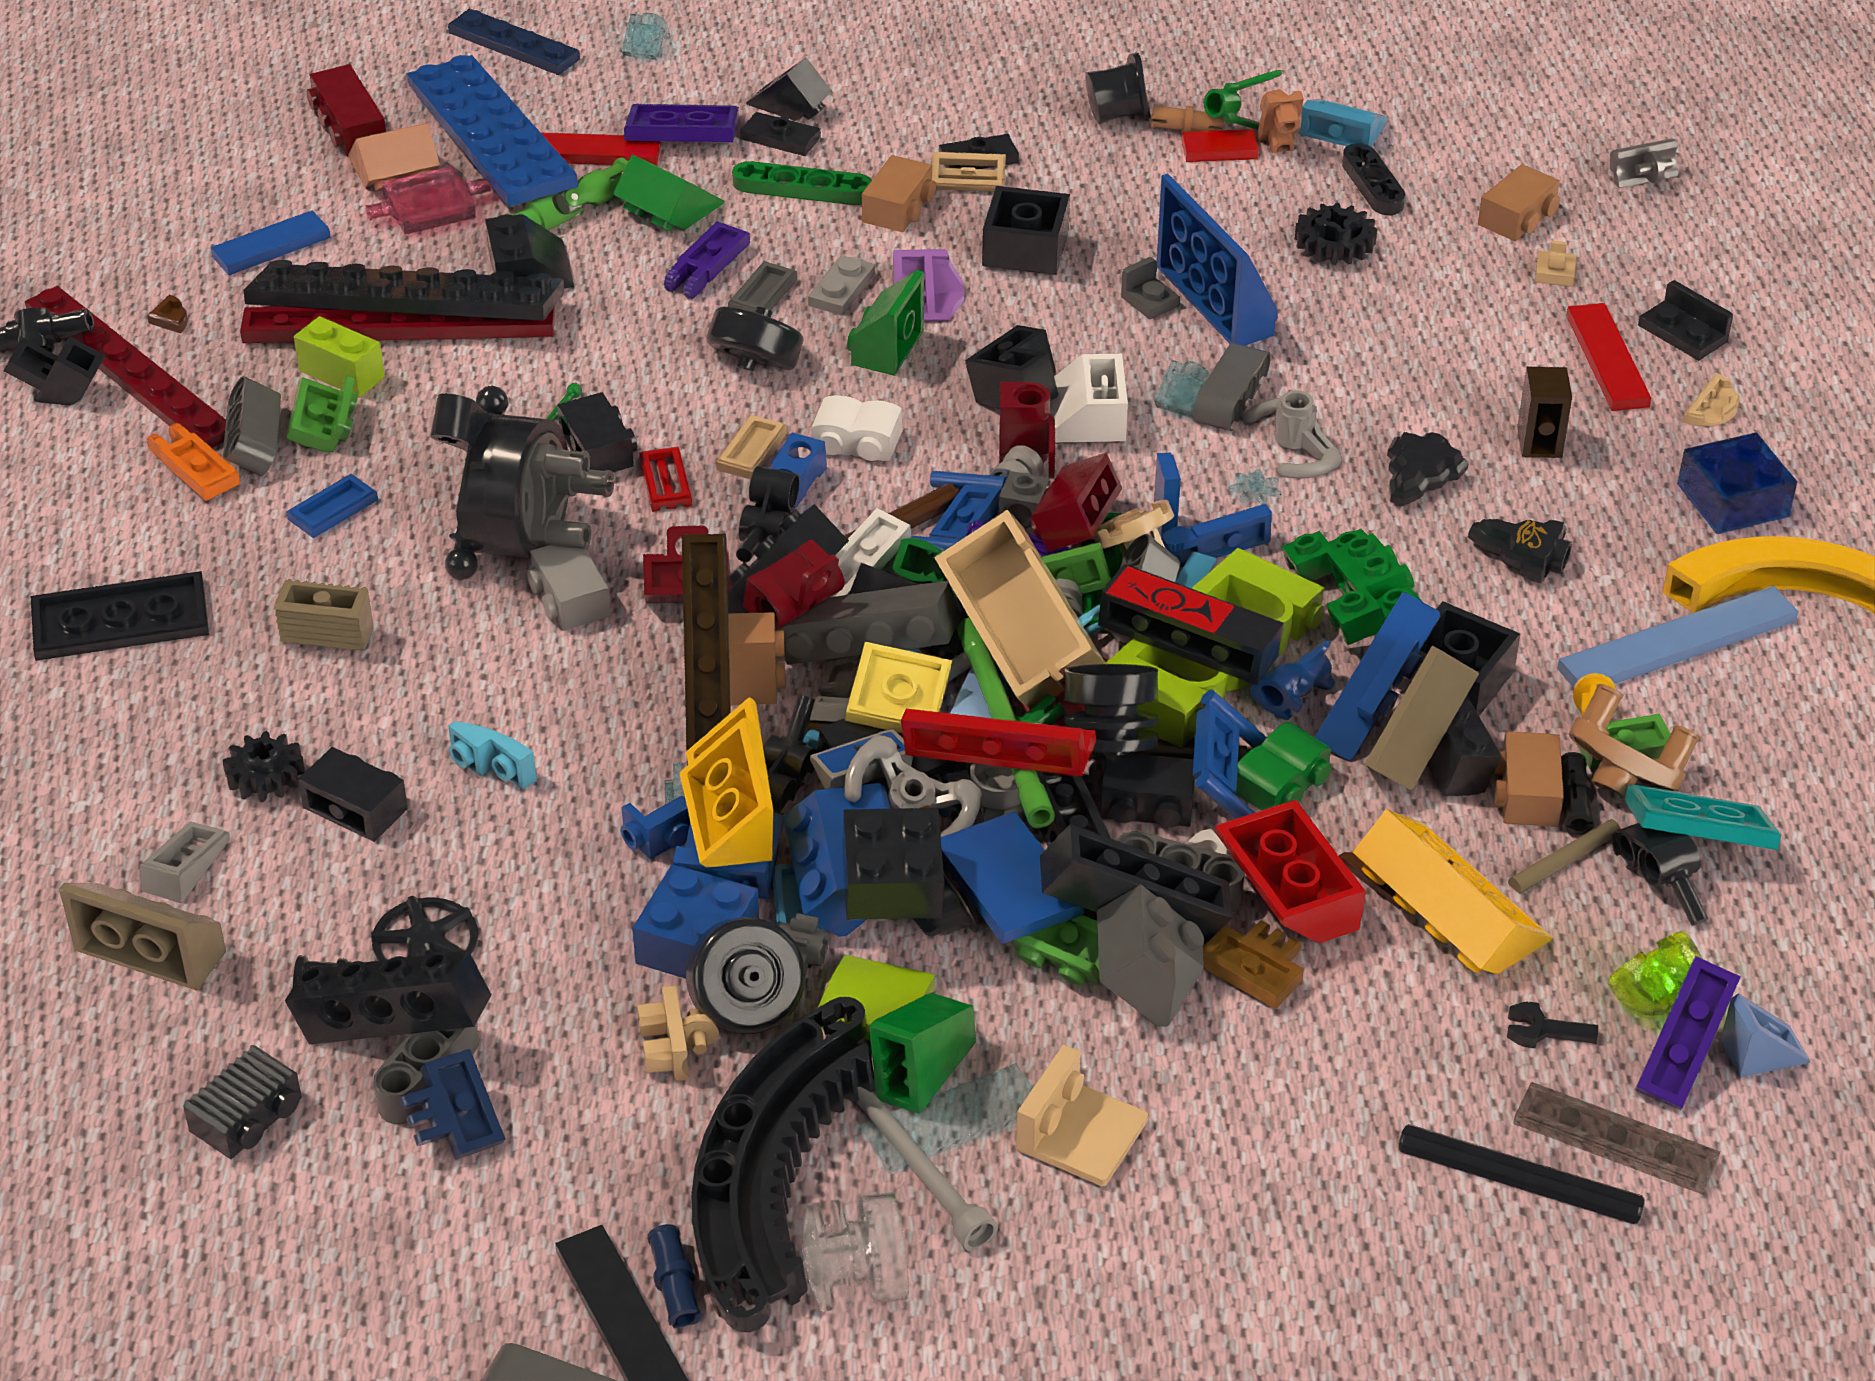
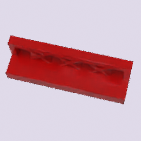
M906 708L901 718L905 755L1082 776L1096 743V733L1094 730L908 708Z

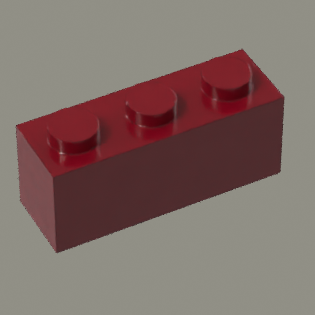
M351 64L309 74L311 88L306 91L309 105L312 110L318 109V116L323 129L329 128L330 138L334 147L341 146L347 157L356 139L386 132L385 118Z
M1107 452L1063 466L1032 513L1033 531L1039 540H1043L1048 552L1093 538L1122 490V486Z

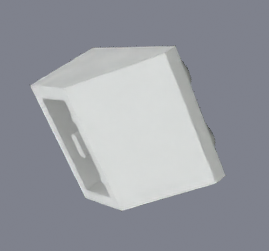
M1082 354L1054 376L1059 396L1050 401V414L1055 418V443L1126 441L1128 401L1122 354Z

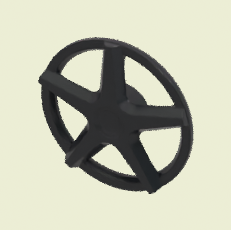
M409 896L406 902L390 909L377 922L374 931L371 932L372 948L378 961L387 960L381 949V944L383 943L407 944L408 952L406 957L430 955L438 951H464L446 939L445 933L465 921L470 932V939L466 950H469L470 954H472L478 941V928L468 907L464 908L454 901L443 898H416L415 896ZM423 908H442L453 913L432 922L429 921ZM408 912L411 923L410 928L384 931L396 917Z

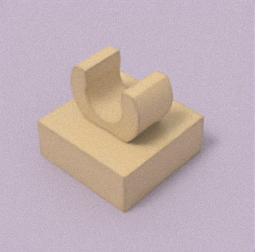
M1552 240L1550 252L1538 250L1535 282L1573 287L1576 255L1565 254L1567 242Z

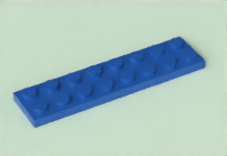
M473 55L455 56L448 62L438 65H423L416 71L406 73L408 84L416 96L509 207L578 187L576 172Z

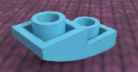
M457 721L448 725L451 743L449 752L453 761L459 767L466 768L468 766L479 776L494 769L501 780L505 782L511 780L523 790L537 781L534 752L523 744L502 733L482 726Z

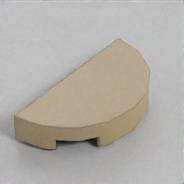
M1716 373L1685 412L1682 423L1694 426H1715L1726 423L1733 418L1739 407L1740 395L1731 388L1732 382Z

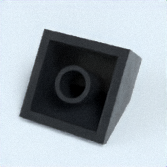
M504 214L495 218L485 219L488 252L493 273L508 271L512 272L514 276L528 277L535 273H546L551 278L563 279L564 289L574 287L564 242L561 238L523 214Z

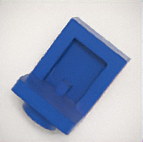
M682 795L646 816L631 803L621 807L623 826L620 829L621 835L625 843L632 850L639 848L649 859H653L670 848L683 846L686 843L690 818L686 800Z

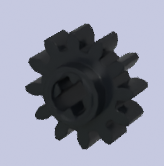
M264 731L261 737L256 739L248 735L244 736L245 745L243 747L230 745L231 757L225 758L222 761L229 790L240 789L241 799H247L252 793H257L260 802H264L268 797L267 794L274 792L280 798L284 797L283 787L285 785L293 788L298 787V776L305 773L304 760L299 743L288 744L287 734H281L276 740L272 739L268 731Z

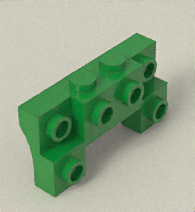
M1362 528L1342 533L1336 539L1329 542L1319 530L1312 534L1301 535L1293 542L1281 546L1288 568L1290 570L1295 569L1297 575L1309 581H1314L1333 573L1336 586L1343 595L1339 599L1327 603L1326 606L1333 627H1341L1343 638L1347 645L1377 634L1402 593H1408L1422 601L1412 590L1415 587V583L1408 566L1405 563L1399 565L1392 547L1389 544L1384 546L1374 533L1367 535Z

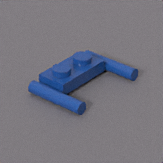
M932 471L930 475L931 486L941 487L947 483H952L956 489L961 490L933 528L929 537L911 535L910 538L921 539L947 550L967 536V526L973 520L977 521L979 519V521L983 520L985 523L992 520L999 510V495L1007 477Z
M1208 690L1201 698V703L1205 708L1198 711L1196 717L1193 776L1199 789L1234 819L1255 813L1234 795L1237 787L1239 737L1252 748L1262 745L1267 737L1214 690Z

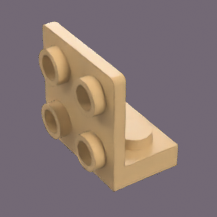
M1063 1044L1017 1111L1016 1150L1099 1186H1106L1146 1125L1148 1113L1084 1086V1074L1080 1073L1081 1051Z

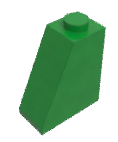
M931 992L875 1019L870 1024L869 1030L878 1099L881 1102L920 1114L976 1043L973 1005Z

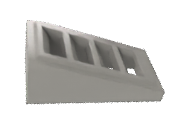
M190 821L140 864L142 892L182 903L230 840L229 832ZM192 839L204 844L197 846L190 844L189 841ZM181 852H184V853L190 854V856L183 855V854H180V853H181Z

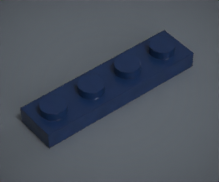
M469 8L448 24L449 34L556 75H560L580 60V51L576 48L541 36L533 31L517 27L507 21L488 16L478 10Z

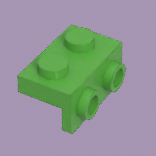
M347 375L341 389L337 390L302 377L296 390L286 439L322 452H334L339 440L346 442L353 424V419L347 418V416L350 417L358 399V394L352 392L355 378Z
M1081 915L1011 941L1015 949L1018 950L1016 956L1029 965L1041 968L1043 963L1046 962L1059 968L1058 975L1073 984L1083 986L1085 980L1100 985L1098 928L1096 920Z

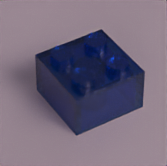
M1755 432L1684 449L1677 485L1716 534L1790 517L1797 480L1760 435Z

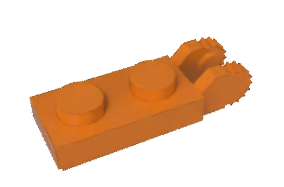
M175 423L169 426V436L173 441L171 444L157 435V433L147 437L150 451L205 501L240 484L237 470L195 433L191 434L181 424Z

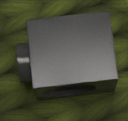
M1010 471L999 495V515L1008 510L1023 526L1026 533L1036 536L1032 528L1031 515L1050 487V478Z

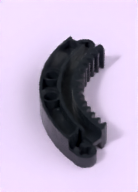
M838 997L832 999L801 1017L771 1040L751 1059L732 1082L717 1105L704 1133L694 1168L691 1192L692 1225L703 1279L717 1315L719 1317L723 1316L726 1323L738 1332L759 1330L770 1318V1304L786 1296L792 1306L800 1302V1298L808 1291L803 1260L801 1256L797 1257L795 1245L790 1240L786 1216L789 1213L787 1198H791L790 1183L796 1180L794 1168L801 1167L802 1165L801 1152L810 1151L809 1138L820 1137L819 1124L830 1125L832 1123L830 1111L838 1113L845 1111L843 1099L856 1103L859 1100L858 1087H862L869 1092L874 1091V1073L870 1048L866 1043L861 1045L858 1043L867 1033L866 1013L863 1004L855 998ZM844 1018L845 1021L851 1022V1023L845 1024L842 1020H839V1019ZM821 1027H823L825 1035L829 1033V1036L825 1039ZM745 1300L749 1305H755V1307L746 1310L745 1307L738 1305Z

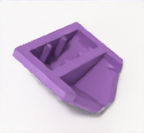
M945 249L893 250V284L915 270L923 271L924 322L949 321L963 304L964 292L963 280L950 261L947 251Z

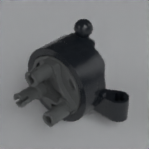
M493 385L480 390L477 394L476 402L471 398L461 395L439 394L430 437L436 441L467 452L456 508L457 530L456 533L449 535L455 542L454 549L447 554L445 559V568L448 574L458 580L469 579L476 573L478 559L475 553L531 559L530 551L548 545L588 548L591 541V526L588 523L564 521L568 498L575 496L577 493L610 497L614 489V483L607 482V480L614 479L613 472L611 470L590 469V455L587 451H569L564 433L554 420L505 415L504 413L509 405L508 397L503 389Z

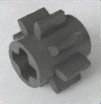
M797 913L796 918H791L790 924L781 922L779 927L785 930L799 947L804 960L806 974L807 969H810L812 965L822 966L829 945V933L818 928L819 918Z

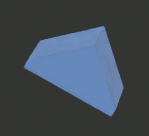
M1739 993L1731 998L1720 1041L1740 1077L1810 1062L1790 1025Z

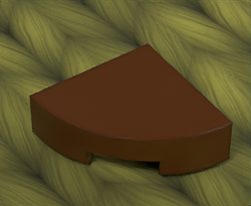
M170 294L147 315L149 324L180 334L184 331L188 322V318L186 320L187 313L182 306V302Z

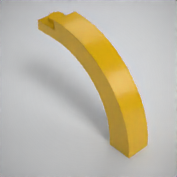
M1784 536L1739 538L1699 548L1669 563L1662 593L1695 613L1726 597L1774 586L1776 589L1802 590L1836 597L1856 604L1875 614V556L1850 547L1807 538Z

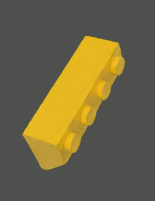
M1386 809L1353 850V853L1365 863L1361 870L1370 879L1381 886L1387 883L1396 892L1392 897L1394 901L1413 915L1416 912L1421 914L1428 921L1424 926L1425 929L1442 943L1447 944L1450 941L1460 950L1457 958L1465 966L1478 974L1482 970L1499 974L1553 939L1549 933L1425 823ZM1449 859L1454 862L1452 865L1448 863Z

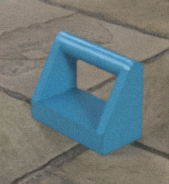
M1322 99L1307 100L1302 107L1300 135L1342 146L1362 143L1372 147L1387 124L1388 117Z

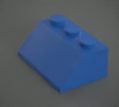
M880 783L862 785L861 797L856 802H850L845 798V787L815 790L783 816L803 915L819 918V926L839 937L849 935L867 920H846L842 851L844 809H891L886 787Z

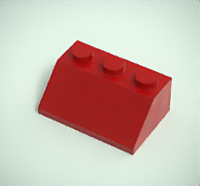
M1297 800L1215 825L1216 835L1283 926L1318 944L1360 930L1366 891Z

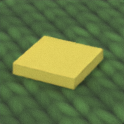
M865 642L847 706L845 721L886 730L893 728L896 732L902 733L901 718L906 708L940 712L952 660Z

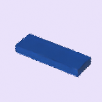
M311 210L210 248L214 260L228 275H232L331 238L329 227Z

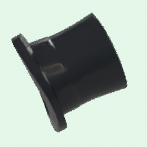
M1139 53L1129 54L1124 65L1085 73L1087 96L1091 111L1098 125L1121 116L1140 113L1145 121L1151 119L1143 66Z

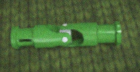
M623 157L618 158L614 161L613 166L602 171L597 169L582 176L578 180V187L530 201L525 205V209L513 215L523 214L545 229L550 230L578 216L583 210V207L581 208L582 204L599 206L611 200L622 172H624L629 161ZM554 196H556V208L554 207L552 198Z

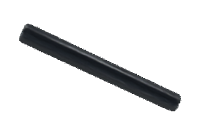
M1411 1124L1405 1125L1400 1136L1399 1150L1402 1153L1631 1224H1637L1641 1219L1645 1198L1640 1194Z

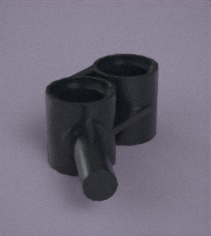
M757 466L754 469L749 486L750 502L755 503V506L746 505L740 517L738 535L739 540L743 541V543L736 551L738 560L745 563L749 562L754 556L752 552L769 535L776 539L783 532L778 525L792 512L796 504L800 487L799 474Z
M803 694L798 695L787 735H782L781 737L772 735L763 747L773 813L781 814L782 816L785 813L781 811L789 800L794 801L799 788L805 785L802 782L807 773L812 774L815 769L810 760V755L816 754V749L807 746V742L803 740L816 699Z
M1640 823L1614 831L1612 835L1614 854L1623 857L1628 863L1625 866L1628 870L1639 866L1642 876L1651 886L1657 887L1665 884L1666 887L1672 886L1691 926L1709 919L1689 880L1693 873L1698 872L1701 861L1697 846L1688 835L1643 828Z

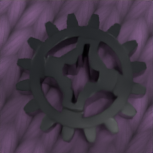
M1324 203L1320 204L1319 210L1309 207L1307 208L1306 215L1300 214L1298 216L1294 240H1297L1296 247L1297 249H1305L1304 255L1306 257L1316 255L1317 262L1319 263L1325 259H1330L1332 265H1337L1338 260H1344L1349 265L1352 264L1353 257L1364 260L1365 253L1372 254L1374 245H1376L1377 228L1374 227L1375 220L1366 219V211L1356 213L1352 205L1346 209L1341 208L1339 203H1335L1333 206H1326Z

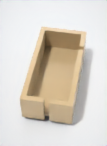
M1006 510L934 558L1014 694L1031 710L1046 694H1051L1055 697L1065 691L1061 684L1065 681V668L1106 663L1048 567L1040 558V554L1025 529Z

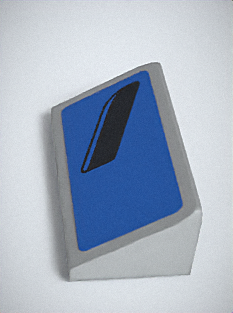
M892 728L810 755V760L824 789L845 787V776L851 760L859 748L873 736L882 735L892 738L897 744V750L902 761L910 767L913 756L905 755L903 738ZM874 759L869 763L862 784L884 777L878 759Z

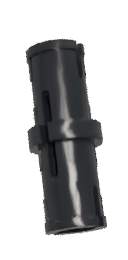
M1568 752L1561 756L1564 824L1566 831L1570 834L1584 835L1594 827L1591 812L1594 788L1591 782L1588 781L1585 756L1577 752ZM1575 788H1576V790H1577V798H1576V799H1575V794H1574V789H1575Z

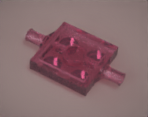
M453 166L382 182L383 195L386 201L365 205L366 214L369 221L390 215L398 221L403 233L406 235L476 218L475 205L471 196L491 192V185L485 178L467 182L457 175Z

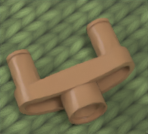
M1598 684L1582 718H1576L1569 732V737L1580 748L1600 762L1591 782L1600 789L1617 792L1623 799H1625L1628 785H1635L1637 781L1678 791L1686 776L1683 770L1700 736L1685 727L1675 725L1659 758L1651 759L1608 736L1609 732L1606 729L1624 695L1610 686Z

